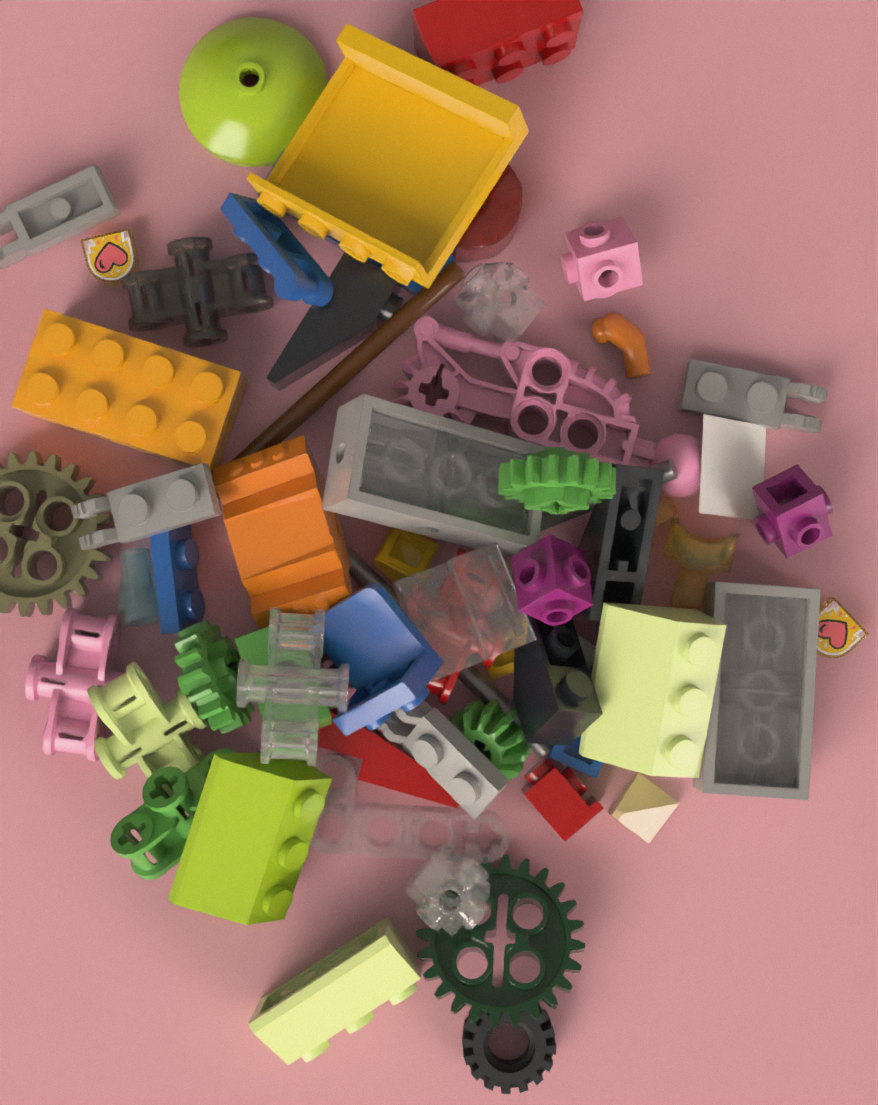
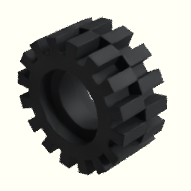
M540 1003L538 1004L540 1011V1020L535 1021L527 1010L520 1012L519 1025L527 1032L529 1043L525 1052L520 1057L512 1060H504L497 1057L489 1048L488 1040L493 1030L490 1013L483 1012L478 1022L474 1025L470 1022L471 1009L469 1010L468 1020L465 1019L463 1024V1056L466 1066L469 1065L471 1068L472 1076L476 1080L481 1078L484 1081V1087L492 1091L494 1086L501 1087V1094H511V1088L519 1087V1092L522 1093L528 1091V1084L534 1081L538 1085L544 1080L542 1073L545 1070L550 1072L553 1066L552 1056L553 1054L556 1055L557 1045L550 1017L547 1011L540 1007ZM502 1014L499 1024L511 1022L509 1015Z

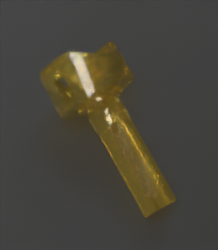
M673 516L663 555L675 560V563L680 565L681 568L676 577L669 607L698 609L700 611L708 582V573L715 574L716 571L731 572V565L741 534L732 531L728 535L717 538L701 537L690 532L681 523L678 516Z

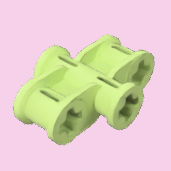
M136 662L126 665L125 673L104 686L93 685L87 689L88 697L95 711L105 725L114 733V735L107 739L101 736L94 740V747L98 757L114 779L120 780L125 777L126 769L138 763L146 777L149 778L159 769L170 766L179 768L185 773L205 758L197 743L187 732L195 727L199 730L204 729L208 726L207 719L201 720L195 704L189 702L188 695L182 694L181 689L177 690L175 698L164 703L145 672ZM167 784L162 785L164 790L171 797L174 794V792L169 788Z

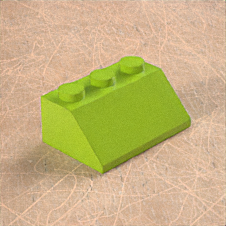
M292 751L214 754L168 900L174 905L244 925L285 920L293 900V893L303 863L308 856L309 846L319 816L325 805V798L332 778Z

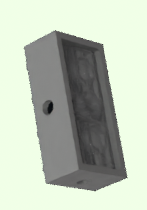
M363 394L338 407L322 509L506 557L515 555L539 541L543 511L527 510L524 508V503H518V499H505L504 495L498 494L500 464L510 463V459L525 460L526 453L544 451L546 447Z
M729 582L705 583L704 613L727 626L699 778H693V787L702 793L809 800L821 589Z

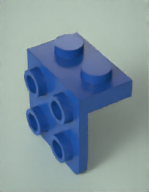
M375 582L369 583L320 613L307 625V630L309 633H312L316 643L356 689L355 693L332 720L345 736L364 726L369 731L376 729L400 707L404 712L415 708L430 693L426 686L444 663L387 591Z

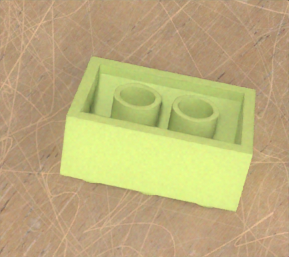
M604 602L591 674L603 714L581 734L578 753L586 758L650 776L699 778L727 625L698 609Z
M387 916L261 998L248 1025L252 1032L287 1065L300 1057L305 1062H309L327 1050L331 1045L328 1039L344 1028L351 1034L369 1023L375 1016L372 1010L387 1000L392 1005H396L412 995L418 989L415 982L421 979L422 967L390 917Z

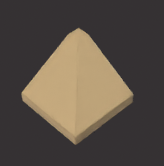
M637 772L607 812L649 844L679 805V802L644 775Z

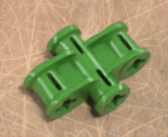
M226 748L218 749L208 754L185 773L179 768L170 766L159 769L147 779L142 790L144 804L122 818L115 825L110 837L112 849L120 857L131 860L132 870L140 878L146 880L157 879L180 862L214 754L236 753L235 751ZM163 784H167L174 792L171 797L162 787ZM132 829L136 830L142 839L140 842L130 832ZM148 851L157 860V862L152 863L147 858L145 852Z

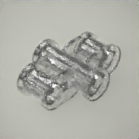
M271 607L268 632V665H251L249 659L239 660L237 707L246 708L249 702L265 703L261 734V764H269L272 759L306 760L308 766H316L319 706L337 707L338 712L347 713L350 664H341L339 669L321 668L325 634V610L317 609L315 614L282 613L280 607Z

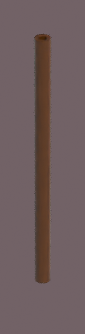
M454 261L449 263L439 272L429 289L423 287L230 462L282 443L463 280L466 274Z

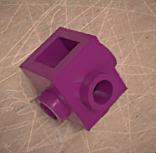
M798 464L752 487L759 515L754 517L756 529L767 545L774 542L787 559L833 536L828 514L833 512L831 501L820 485L816 486Z
M548 534L512 556L518 611L555 627L567 623L574 615L593 605L590 585L591 573L584 550Z

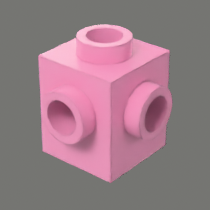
M623 216L604 222H589L579 229L564 233L568 253L560 255L562 271L567 284L575 283L584 301L595 298H607L616 292L643 285L638 242Z

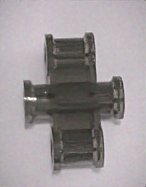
M187 237L167 244L168 255L174 257L175 267L138 271L124 275L121 278L122 288L128 290L132 318L128 320L129 330L152 331L185 324L186 335L182 336L183 346L205 347L227 341L228 334L226 330L221 329L220 317L262 312L274 306L273 297L267 295L263 269L257 263L258 256L255 253H245L210 261L209 251L213 249L212 239L209 237ZM192 260H193L195 275H194V272H193ZM246 276L248 278L249 292L247 291ZM200 309H201V313H202L203 326H202V320H201Z

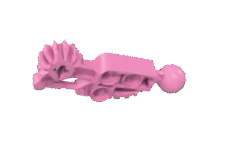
M429 316L421 317L415 322L414 337L417 341L418 353L407 358L401 364L403 373L410 381L403 379L393 380L392 389L404 396L398 397L392 402L469 425L473 422L475 416L494 420L509 426L510 437L544 447H565V450L574 452H588L590 458L599 459V463L610 462L613 464L650 467L671 459L678 472V478L662 484L661 491L672 497H687L700 491L702 441L690 434L682 433L665 436L657 443L637 438L640 425L636 424L634 416H630L629 403L632 401V398L628 393L622 395L616 387L618 381L612 377L607 381L598 375L596 367L590 365L589 370L579 367L580 361L566 357L555 348H541L515 340L507 341L501 345L473 337L471 333L439 325L434 318ZM440 346L464 353L470 351L498 359L514 389L471 378ZM549 365L556 369L560 380L554 385L542 386L534 380L532 371L538 366ZM444 366L445 368L442 370L440 379L442 397L445 399H438L435 406H429L426 403V395L423 393H431L433 386L437 385L440 367ZM529 412L537 413L545 420L546 429L540 434L529 435L519 427V418ZM576 426H584L593 433L595 444L587 449H578L570 443L568 431Z

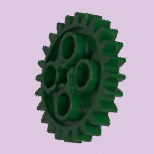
M508 854L503 855L499 868H492L487 855H484L481 860V871L474 872L465 861L462 863L463 879L458 881L448 873L444 875L447 887L449 888L446 894L434 889L430 891L432 899L438 905L437 909L422 908L420 911L421 916L431 923V928L416 930V936L423 941L430 942V946L417 952V958L421 961H433L434 963L423 974L425 981L442 980L434 995L440 1000L452 993L455 996L451 1005V1012L454 1015L460 1012L466 1005L471 1007V1024L475 1025L483 1012L490 1013L493 1029L498 1028L502 1014H508L513 1026L518 1028L520 1012L527 1010L530 1016L535 1021L540 1020L538 1004L541 1001L553 1009L558 1007L557 999L553 993L555 988L564 992H571L573 986L563 976L564 973H580L582 966L577 961L571 959L570 954L584 951L585 943L571 939V934L582 930L584 923L581 920H568L567 917L577 907V903L575 900L559 901L558 898L565 889L563 882L557 883L550 888L545 885L549 870L546 867L535 877L529 875L530 863L527 858L523 860L518 870L511 869ZM505 894L508 896L506 932L509 939L515 940V944L510 943L505 946L503 984L500 988H495L492 984L495 951L493 943L486 942V939L496 935L498 898L500 895ZM473 900L484 901L491 908L490 917L480 925L469 924L462 917L463 908ZM523 904L535 905L542 912L543 920L533 929L521 928L513 919L516 909ZM468 952L480 953L488 962L487 969L483 975L475 979L465 978L458 971L459 960ZM520 956L532 957L540 967L539 975L530 983L518 982L510 974L509 970L512 962Z

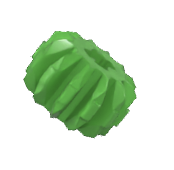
M478 698L475 701H471L465 708L458 709L449 718V721L508 780L516 778L523 770L524 761L530 755L532 747L531 744L526 743L524 740L525 737L521 725L516 724L514 721L517 709L504 713L501 711L498 699L490 701L485 705Z

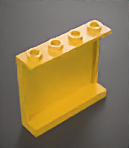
M346 23L336 39L345 56L338 69L266 180L252 172L249 173L246 179L260 195L256 200L258 204L271 214L283 218L288 213L299 219L298 225L312 236L324 240L329 235L340 241V248L356 260L365 263L370 257L383 264L381 269L397 282L408 286L411 280L429 289L529 130L518 105Z

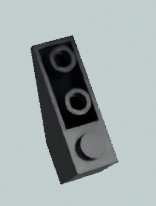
M515 597L513 699L526 743L569 746L603 714L573 619L555 627L545 624L536 618L518 611Z

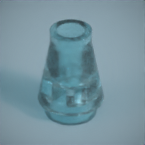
M134 548L121 552L118 614L123 615L124 624L127 626H143L160 622L150 549Z

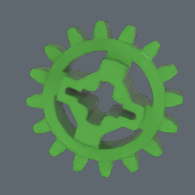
M546 447L544 451L526 453L525 460L510 459V463H501L499 468L498 494L504 495L505 499H518V503H524V508L527 510H540L549 512V514H568V512L575 510H588L589 502L601 503L603 499H612L613 494H616V468L612 467L610 462L599 463V459L590 458L588 452H574L565 450V447Z
M209 620L198 622L178 632L179 639L174 641V645L180 653L174 657L175 662L182 668L181 675L177 677L182 694H187L189 702L195 704L201 720L208 718L210 728L213 731L219 729L221 734L228 733L251 722L250 713L254 712L255 708L249 697L254 696L248 686V678L239 652L234 648L232 640L228 635L222 638L219 626L217 624L211 626Z

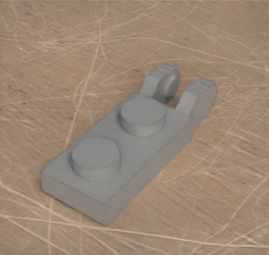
M92 165L4 207L5 211L0 213V237L9 233L14 228L19 239L0 248V269L22 261L27 255L32 257L121 215L97 165Z
M690 359L687 363L678 411L701 416L706 414L752 423L771 430L785 428L807 433H820L822 425L820 419L810 415L784 413L786 397L808 403H824L827 399L828 390L810 384L790 382V378Z
M205 463L107 492L108 496L86 500L71 507L73 518L89 519L96 517L98 514L112 511L115 528L88 532L80 537L79 541L83 550L94 549L116 542H133L222 515L209 464Z
M425 700L408 712H404L401 707L396 709L378 727V730H381L389 741L402 743L401 746L419 765L426 768L428 773L474 820L490 806L509 783L508 779L436 707L432 708Z

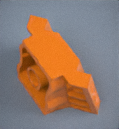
M305 435L213 468L214 487L223 504L225 526L241 581L250 597L251 615L259 630L294 617L297 623L312 619L352 594L349 568L352 564L338 513L322 509L326 480L318 469Z

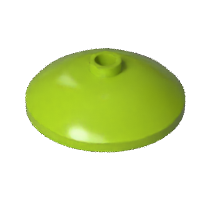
M247 17L235 19L214 28L194 46L181 72L179 99L184 119L191 133L208 152L234 165L266 167L274 165L283 150L286 149L327 86L328 78L319 53L299 31L273 19ZM248 74H255L259 77L258 83L253 87H246L241 84L243 78Z

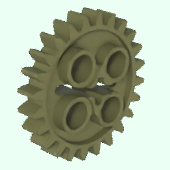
M30 450L26 464L23 463L19 454L10 452L7 459L8 467L5 468L0 463V537L7 542L8 555L0 563V613L10 614L18 602L21 617H31L35 603L42 615H52L53 600H56L62 608L72 607L71 591L80 596L87 597L90 593L83 581L86 578L100 581L103 579V576L94 565L96 561L110 562L112 557L101 551V547L88 550L81 549L79 538L88 532L102 530V525L114 520L113 515L102 513L89 519L73 518L71 525L66 530L58 531L54 527L52 519L53 513L59 506L68 504L72 507L80 502L106 495L101 493L89 495L88 493L93 488L96 480L87 476L76 481L80 467L71 462L61 471V457L51 454L43 466L42 457L39 452ZM20 489L24 496V506L20 512L10 516L5 509V499L12 490ZM42 491H46L47 498L39 508V494ZM24 527L33 528L35 531L40 532L37 542L29 541V539L22 536ZM50 552L56 558L57 570L50 579L44 580L37 572V562L43 554ZM22 560V574L19 578H16L14 570Z

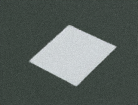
M703 414L699 513L754 520V517L759 515L752 487L764 481L766 428L752 423Z

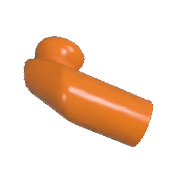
M608 312L604 317L596 318L591 328L593 338L600 344L611 342L622 350L626 378L638 379L650 376L651 368L643 331L620 313Z

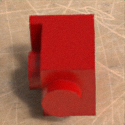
M547 757L539 761L524 775V779L528 782L521 789L524 796L564 843L604 809L593 795L584 801L580 796L588 789L568 766L562 772H559Z

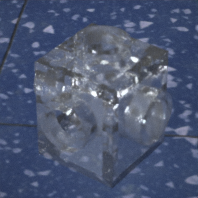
M504 262L485 263L484 265L480 263L476 265L461 281L460 286L463 288V291L454 300V303L465 312L462 319L472 330L484 337L488 334L495 342L508 341L509 343H515L546 305L528 286L530 283L528 275L511 262H506V264Z
M446 843L409 880L405 889V893L418 904L415 910L420 918L432 929L439 931L442 927L451 936L463 925L468 930H471L490 909V905L485 902L489 898L491 885L486 882L489 874L473 857L466 854L461 858ZM447 890H453L458 894L452 895L448 893Z

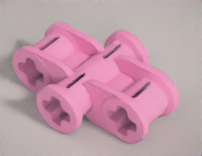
M68 607L61 623L57 662L46 661V657L35 654L31 659L26 677V698L37 701L40 696L51 698L43 736L44 754L54 755L57 751L86 755L89 761L97 762L99 760L94 747V740L101 736L105 737L106 725L95 711L88 697L87 689L93 685L104 686L125 673L114 671L122 629L120 614L112 613L108 618L79 614L77 608ZM82 631L97 632L100 636L84 635ZM49 678L65 680L66 683L50 681ZM67 733L82 735L83 737L67 735Z

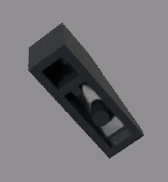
M344 252L329 276L333 283L331 300L322 307L311 305L267 375V381L272 387L281 391L369 337L379 327L381 322H385L401 308L404 301L399 296L401 284L369 260L363 263Z
M612 463V467L616 468V494H613L612 499H603V502L595 504L578 548L586 553L587 565L591 573L590 585L593 605L580 612L588 620L601 621L604 602L641 605L664 475L663 469Z

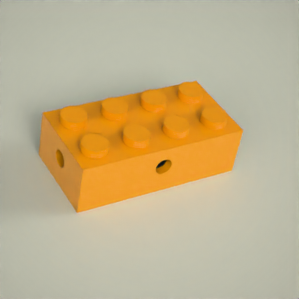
M44 308L11 407L27 415L187 467L200 463L209 464L210 472L213 475V468L221 466L248 380L241 371Z

